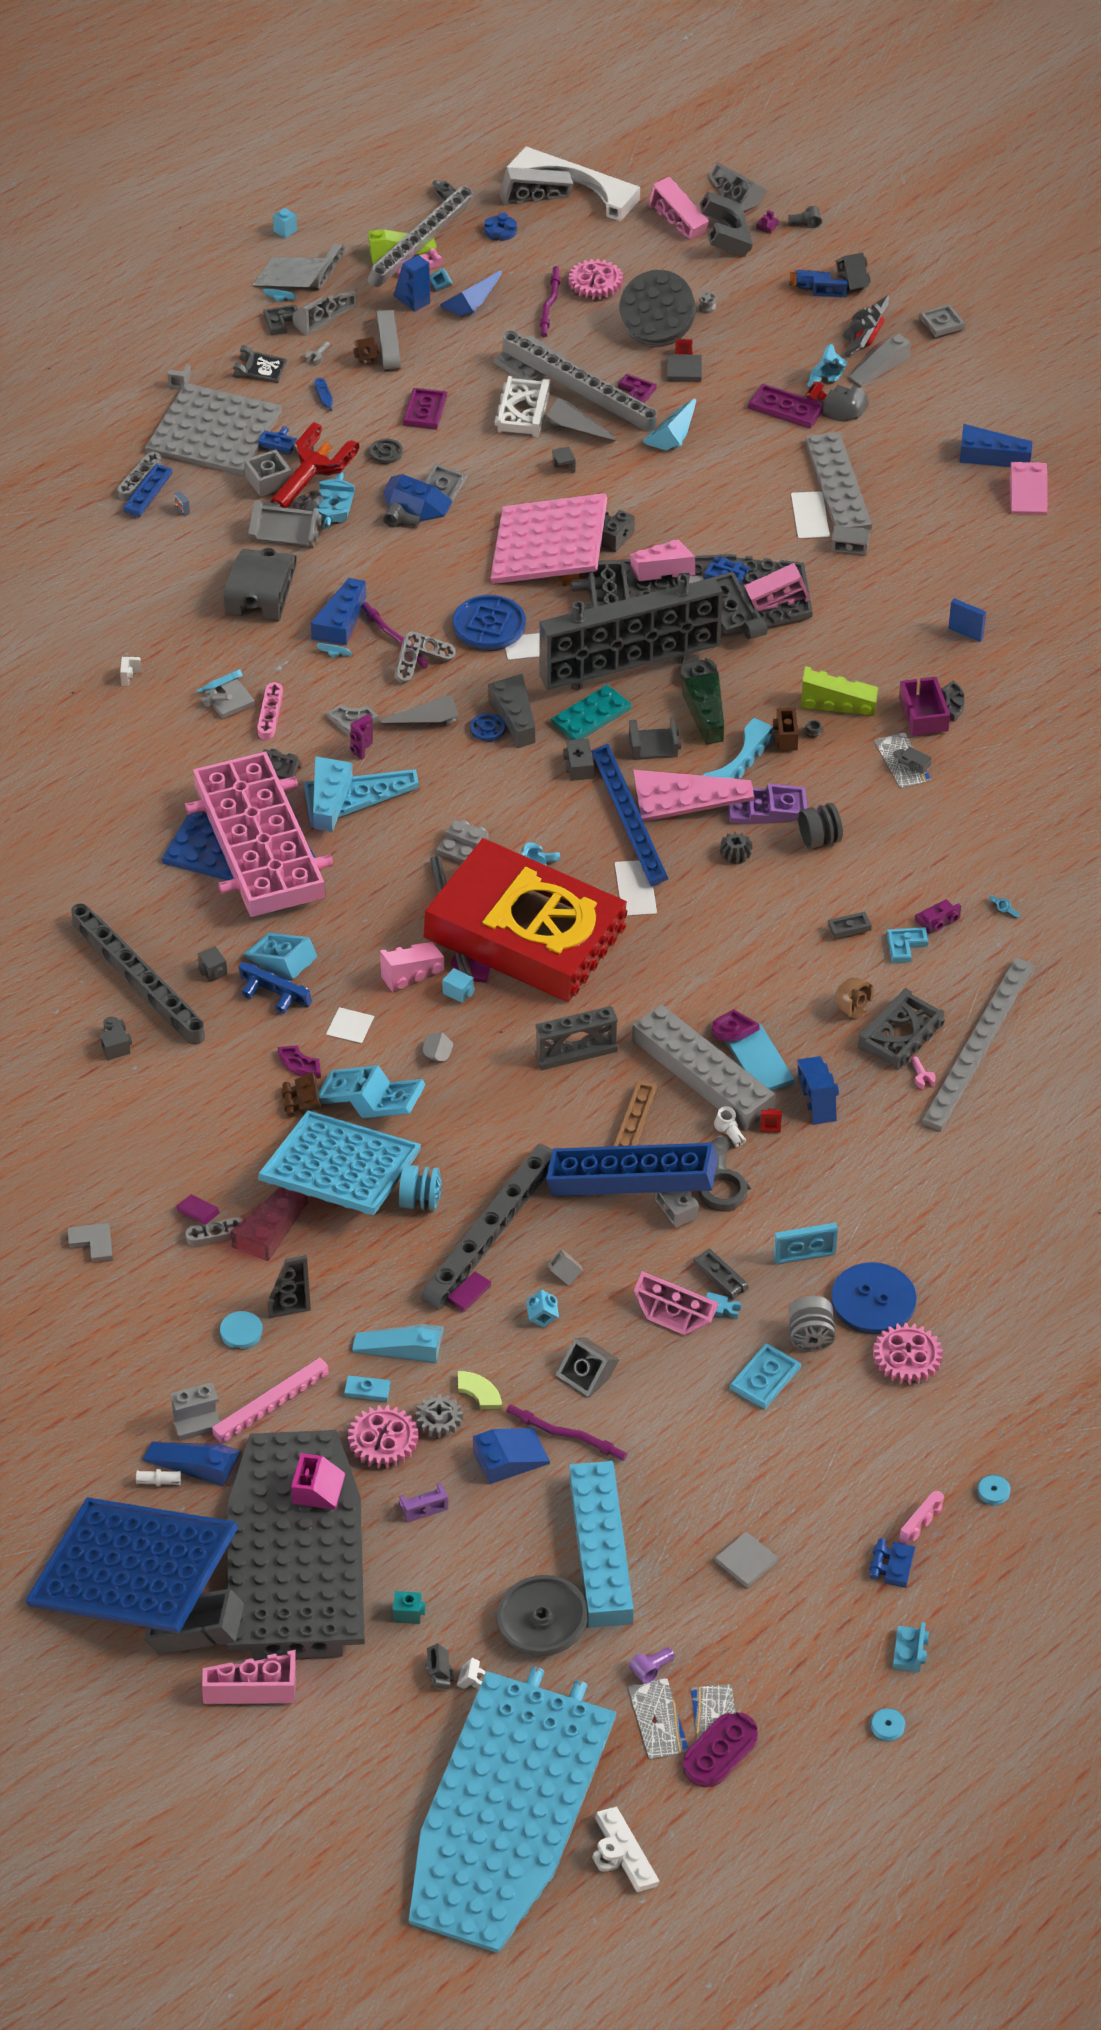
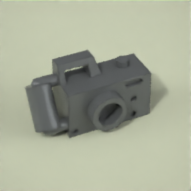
M433 180L432 182L433 187H435V194L443 201L456 191L446 181Z
M908 747L906 750L899 749L893 752V757L898 758L901 764L923 774L931 766L932 757L914 748Z
M437 1643L427 1648L428 1662L425 1664V1667L431 1677L433 1687L449 1689L451 1686L450 1682L454 1681L453 1668L449 1665L448 1650Z

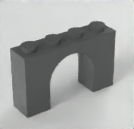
M707 191L699 203L702 214L715 218L725 224L717 222L708 233L710 245L745 257L752 249L753 243L741 203Z

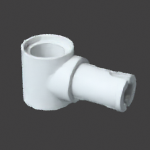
M727 1106L721 1107L715 1118L714 1127L717 1131L727 1134L735 1147L743 1145L746 1139L738 1129V1124L735 1121V1111Z

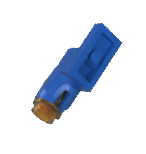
M795 270L790 272L789 286L813 290V296L846 298L847 280L831 279V272Z

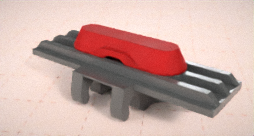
M888 295L874 303L870 308L865 307L853 315L851 324L843 332V337L851 340L844 353L845 356L853 355L860 348L869 347L884 323L882 314L889 303Z

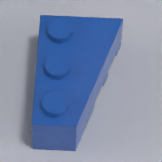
M419 255L402 264L393 296L413 311H417L430 304L429 262Z

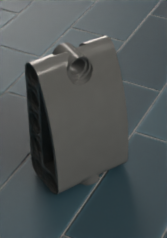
M264 548L261 551L242 549L232 566L225 586V614L243 616L244 610L247 607H261L263 619L280 621L296 568V555L276 553L273 548Z

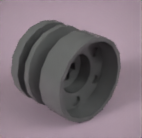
M826 803L825 806L819 805L817 811L815 808L810 807L798 812L800 835L808 849L820 847L824 842L826 844L841 842L843 837L842 822L839 812L833 803Z

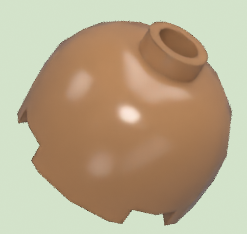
M850 978L839 985L836 990V1003L841 1012L855 1019L866 1013L867 1010L864 1008L868 1000L872 1002L873 985L860 978Z

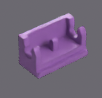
M441 1483L436 1484L437 1488L435 1491L407 1500L404 1495L399 1496V1506L407 1523L448 1510V1496Z

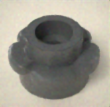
M810 720L805 726L806 734L811 737L819 736L823 732L822 724L817 720Z

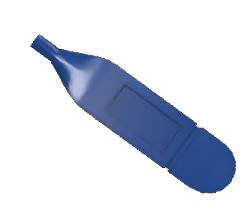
M317 378L315 380V388L323 406L328 407L332 411V395L325 379Z

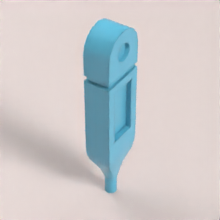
M239 669L206 684L196 691L199 693L211 690L241 677L243 674Z

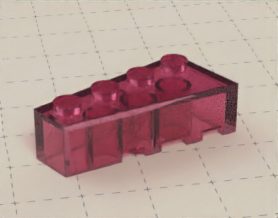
M280 1187L230 1231L231 1246L269 1261L307 1205V1195Z

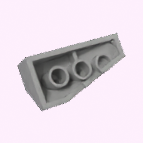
M452 694L385 717L381 719V722L445 721L448 724L456 721V717L459 714Z

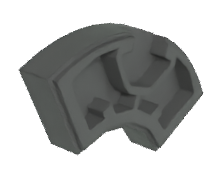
M952 681L941 688L950 713V719L956 721L964 710L965 700L961 687L955 681Z

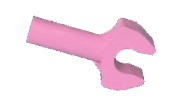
M918 1057L911 1058L910 1061L918 1074L915 1077L916 1086L924 1090V1081H929L930 1085L934 1087V1072H925Z

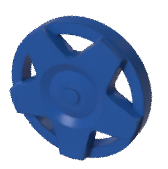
M480 714L471 721V734L479 740L493 742V740L504 735L505 722L496 714Z

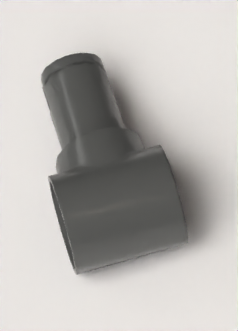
M810 206L800 214L788 215L789 226L808 224L811 228H817L822 224L820 211L816 206Z
M391 503L383 517V521L392 527L403 523L418 527L421 516L409 514L400 504Z

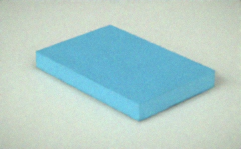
M830 1223L776 1232L773 1251L774 1264L836 1254L837 1224Z
M765 1343L733 1380L729 1389L765 1410L799 1371L801 1363Z

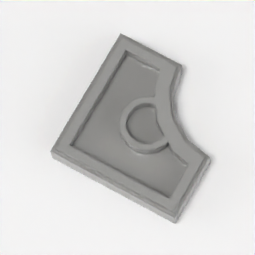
M340 704L326 713L327 718L349 737L350 724L369 714L373 718V724L379 721V715L368 706L353 709Z

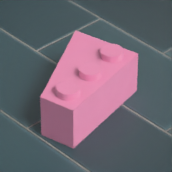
M795 563L744 585L754 609L758 611L776 608L778 604L782 603L794 604V601L802 599L810 601Z

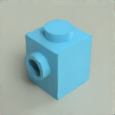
M286 208L274 214V232L284 238L297 231L296 214Z
M455 968L442 980L443 994L461 1003L468 997L470 998L474 993L473 977Z

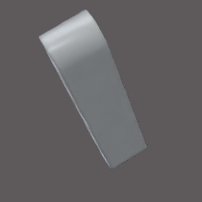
M394 310L376 311L383 370L401 369Z

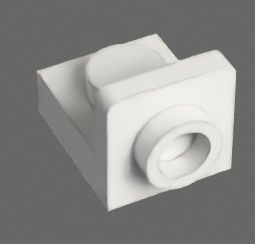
M122 657L120 670L121 686H129V678H133V673H141L140 657Z

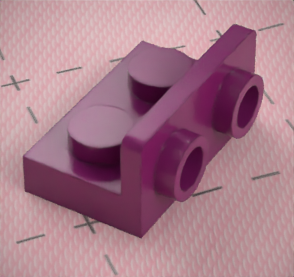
M369 714L350 724V750L361 760L365 758V748L373 744V718Z
M945 899L916 914L915 921L921 927H926V932L931 934L960 919L961 905L958 903L953 906Z

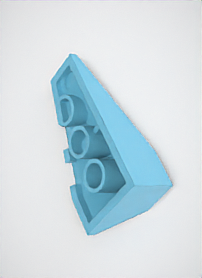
M695 398L683 404L672 413L670 418L662 422L656 431L653 430L645 437L643 443L666 451L672 447L674 449L680 447L683 444L682 440L688 432L696 404Z
M418 1324L359 1332L355 1335L352 1352L437 1363L444 1326Z

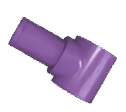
M666 1647L654 1655L645 1656L643 1653H640L630 1661L629 1668L644 1684H647L656 1678L661 1666L674 1660L675 1655L670 1647Z

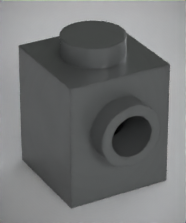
M216 946L198 953L199 971L209 981L227 975L226 960Z

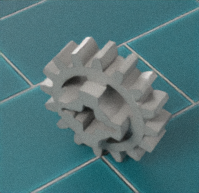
M438 1394L437 1398L430 1395L429 1401L423 1399L422 1405L417 1406V1426L422 1427V1433L429 1431V1437H432L434 1434H437L438 1438L441 1437V1434L449 1437V1431L456 1433V1427H461V1420H463L461 1405H457L456 1399L450 1401L449 1395L445 1398H442L441 1394Z

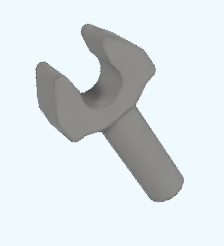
M324 341L316 351H307L306 363L314 359V366L323 362L322 354L330 344Z
M211 689L205 692L207 697L200 698L204 706H210L215 701L231 700L232 694L217 693L215 689Z

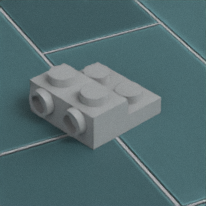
M454 820L446 831L445 839L437 848V855L462 864L482 838L489 840V832L482 826L477 828L471 826L466 820Z

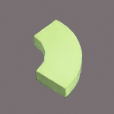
M458 1371V1393L474 1397L479 1403L480 1410L502 1409L500 1394L489 1380L472 1372Z

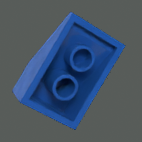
M534 1428L492 1429L473 1436V1452L489 1484L550 1464V1460Z

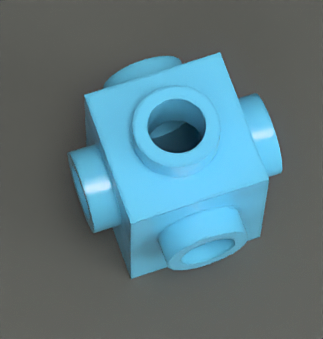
M540 1290L526 1300L527 1313L531 1322L545 1328L559 1318L557 1300L552 1294Z

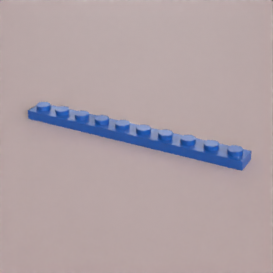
M607 743L592 750L593 757L650 886L652 887L668 880L666 871L609 744Z

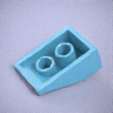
M267 933L244 953L245 958L278 977L289 979L296 978L304 968L310 966L312 961L318 957L309 937Z

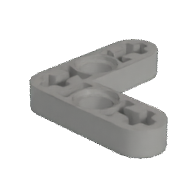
M409 632L402 642L395 670V679L400 683H407L412 678L418 653L448 662L456 654L454 646L417 632ZM412 637L415 643L409 648L411 644L409 639ZM425 643H431L434 646V650L428 651L425 648ZM445 649L448 650V653H449L448 656H445V652H444ZM405 653H409L412 656L411 662H407L404 659ZM404 667H407L405 674L408 676L403 678L401 672L404 670Z

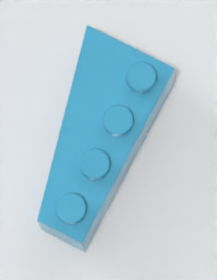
M315 756L314 829L333 832L353 780L351 762Z

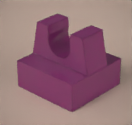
M768 210L767 215L764 214L757 222L756 229L771 234L779 225V219L774 218V212Z

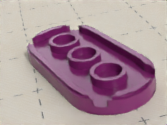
M736 1712V1714L725 1713L717 1718L684 1755L683 1771L687 1779L701 1787H712L720 1784L756 1746L758 1731L754 1720L748 1715Z

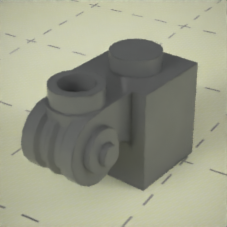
M116 1017L105 1018L103 1021L104 1032L100 1033V1041L107 1060L130 1054L132 1039L129 1033H125L126 1027L123 1019L118 1020Z

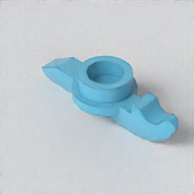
M263 290L264 294L274 297L277 302H282L285 298L287 300L296 299L295 295L288 291Z
M317 643V648L328 652L333 658L339 657L340 654L352 656L351 651L345 647Z
M989 895V898L997 904V909L1000 912H1009L1017 918L1021 916L1016 910L1011 908V903L1008 899H998L993 895Z

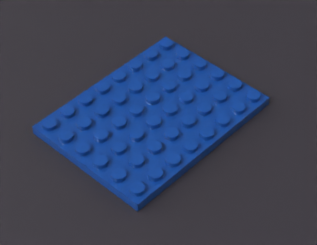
M86 1497L25 1601L31 1607L179 1633L236 1533L238 1525L235 1521Z

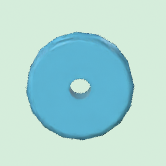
M987 1475L979 1481L977 1493L983 1502L995 1506L1001 1505L1008 1500L1011 1488L1005 1478L998 1475Z
M880 1709L872 1716L871 1730L877 1738L883 1741H894L904 1733V1717L895 1709Z

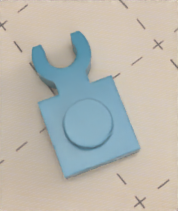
M711 1292L707 1293L706 1298L719 1303L714 1314L715 1317L722 1318L723 1314H727L732 1319H738V1312L733 1310H741L740 1302H728V1297Z

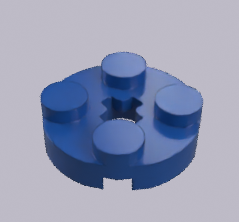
M499 213L484 221V233L492 240L500 238V241H506L516 235L517 222L509 217L507 213Z

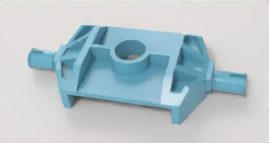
M343 472L341 474L338 473L336 479L319 482V491L323 496V501L316 508H318L319 514L322 515V521H324L322 527L326 529V526L329 529L330 524L333 522L342 523L348 518L355 486L343 480Z

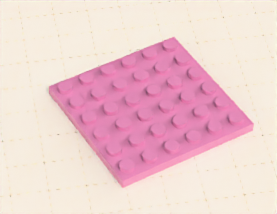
M606 493L503 506L490 578L492 584L597 571L607 505Z

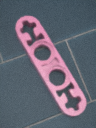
M273 682L266 686L258 722V736L264 740H269L275 735L283 697L282 685ZM268 703H275L276 705H275V706H268L267 704H268ZM273 716L272 719H265L264 717Z

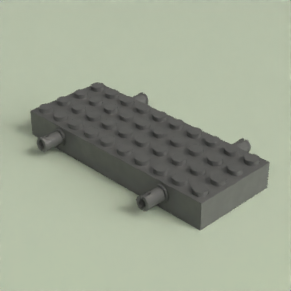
M680 574L677 578V587L584 610V603L577 600V607L576 601L572 603L573 613L540 621L539 676L546 689L550 690L571 684L572 689L578 690L579 685L581 690L585 680L675 658L676 663L682 664V658L683 662L687 660L686 654L720 646L723 591L715 577L689 583L690 577L687 574H682L681 580Z

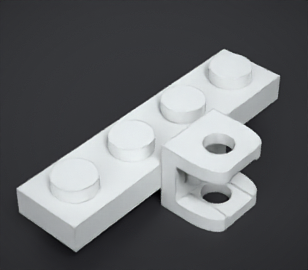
M613 1807L598 1811L594 1818L606 1837L599 1841L597 1845L599 1850L594 1852L592 1856L598 1869L606 1872L618 1869L622 1865L636 1892L657 1887L660 1881L618 1808ZM600 1858L608 1860V1863H603Z

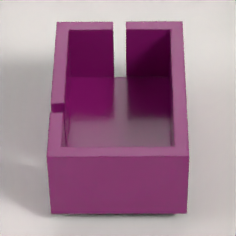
M937 677L921 678L919 695H916L917 679L900 681L899 699L912 736L949 731L950 713Z

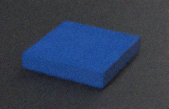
M954 598L951 601L948 629L981 642L984 638L986 611Z

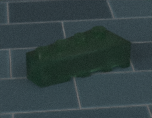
M713 672L683 679L682 695L705 745L723 742L724 717L719 673Z

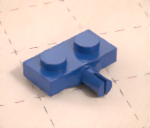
M283 426L280 432L264 430L258 440V444L262 448L291 454L294 450L293 444L297 438L286 435L289 428Z

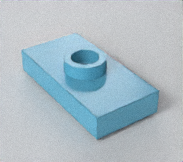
M348 1375L344 1396L387 1402L391 1381Z

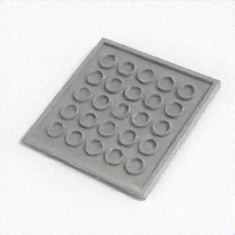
M185 383L146 445L145 451L146 453L157 452L161 457L243 476L245 474L244 460L255 457L260 449L258 444L259 438L264 430L270 432L282 412V405Z

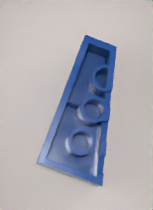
M963 424L959 463L1011 467V462L1030 463L1033 441Z
M348 578L311 622V639L347 645L361 612V605L367 597L366 581Z

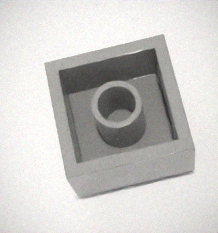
M277 450L244 460L245 477L260 497L279 491L291 477V469Z

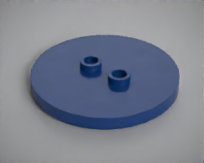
M481 595L470 598L459 605L453 615V630L456 636L465 644L478 649L493 650L507 647L520 639L526 627V617L523 609L513 600L498 595Z
M868 1262L854 1265L842 1272L833 1285L831 1299L836 1315L847 1326L863 1333L881 1334L882 1331L888 1333L889 1326L895 1330L896 1324L902 1327L911 1319L916 1308L917 1297L913 1283L902 1271L887 1264Z

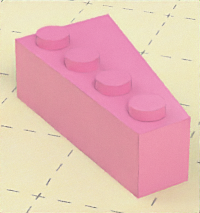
M667 177L653 185L648 204L651 209H657V214L667 217V222L670 224L674 223L677 230L690 240L706 233L709 221L698 210L697 206L689 200L687 195L682 192L676 182Z
M295 1650L287 1651V1655L277 1656L276 1654L267 1655V1659L254 1661L253 1658L247 1659L242 1664L237 1665L227 1663L203 1668V1704L295 1703Z

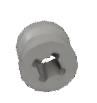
M711 292L702 293L699 297V310L703 313L714 312L716 309L715 294Z

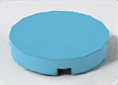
M247 1311L231 1313L223 1319L220 1325V1336L223 1342L231 1348L247 1349L253 1347L261 1339L262 1323L253 1313Z

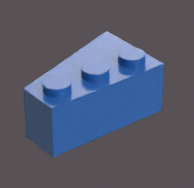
M821 1056L797 1059L798 1079L803 1095H807L810 1103H807V1108L812 1110L811 1120L813 1125L837 1121L836 1096L839 1095L837 1083L834 1084L832 1073H829L828 1064L823 1062Z

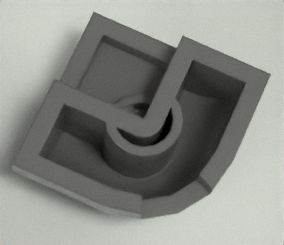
M837 385L834 390L829 391L826 397L822 416L845 422V419H858L868 407V397L856 385H853L851 389Z

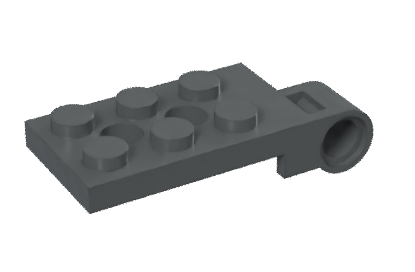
M734 572L715 576L720 588L728 592V594L722 595L721 627L724 633L728 634L742 629L748 640L767 635L765 620L760 616L757 609H753ZM727 604H732L735 608H729Z

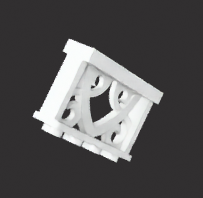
M508 376L507 382H504L503 385L504 393H501V404L498 405L499 416L495 417V426H498V433L502 431L532 434V437L539 438L550 394V379L533 381L514 379L512 376ZM526 399L529 405L536 407L529 408L520 413L513 405Z

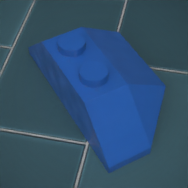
M404 474L392 476L383 490L388 507L391 503H398L407 513L421 516L420 522L444 517L453 503L449 497L433 485Z

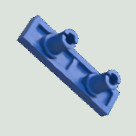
M242 961L239 965L241 978L248 981L241 991L245 998L251 999L259 987L270 990L282 996L275 1005V1009L282 1014H285L293 1001L309 1007L312 1003L310 991L305 986L293 984L290 980L277 977L272 972L261 970L251 963L248 964Z

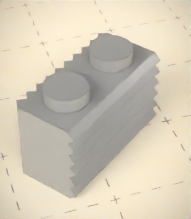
M834 526L831 551L866 556L870 530Z

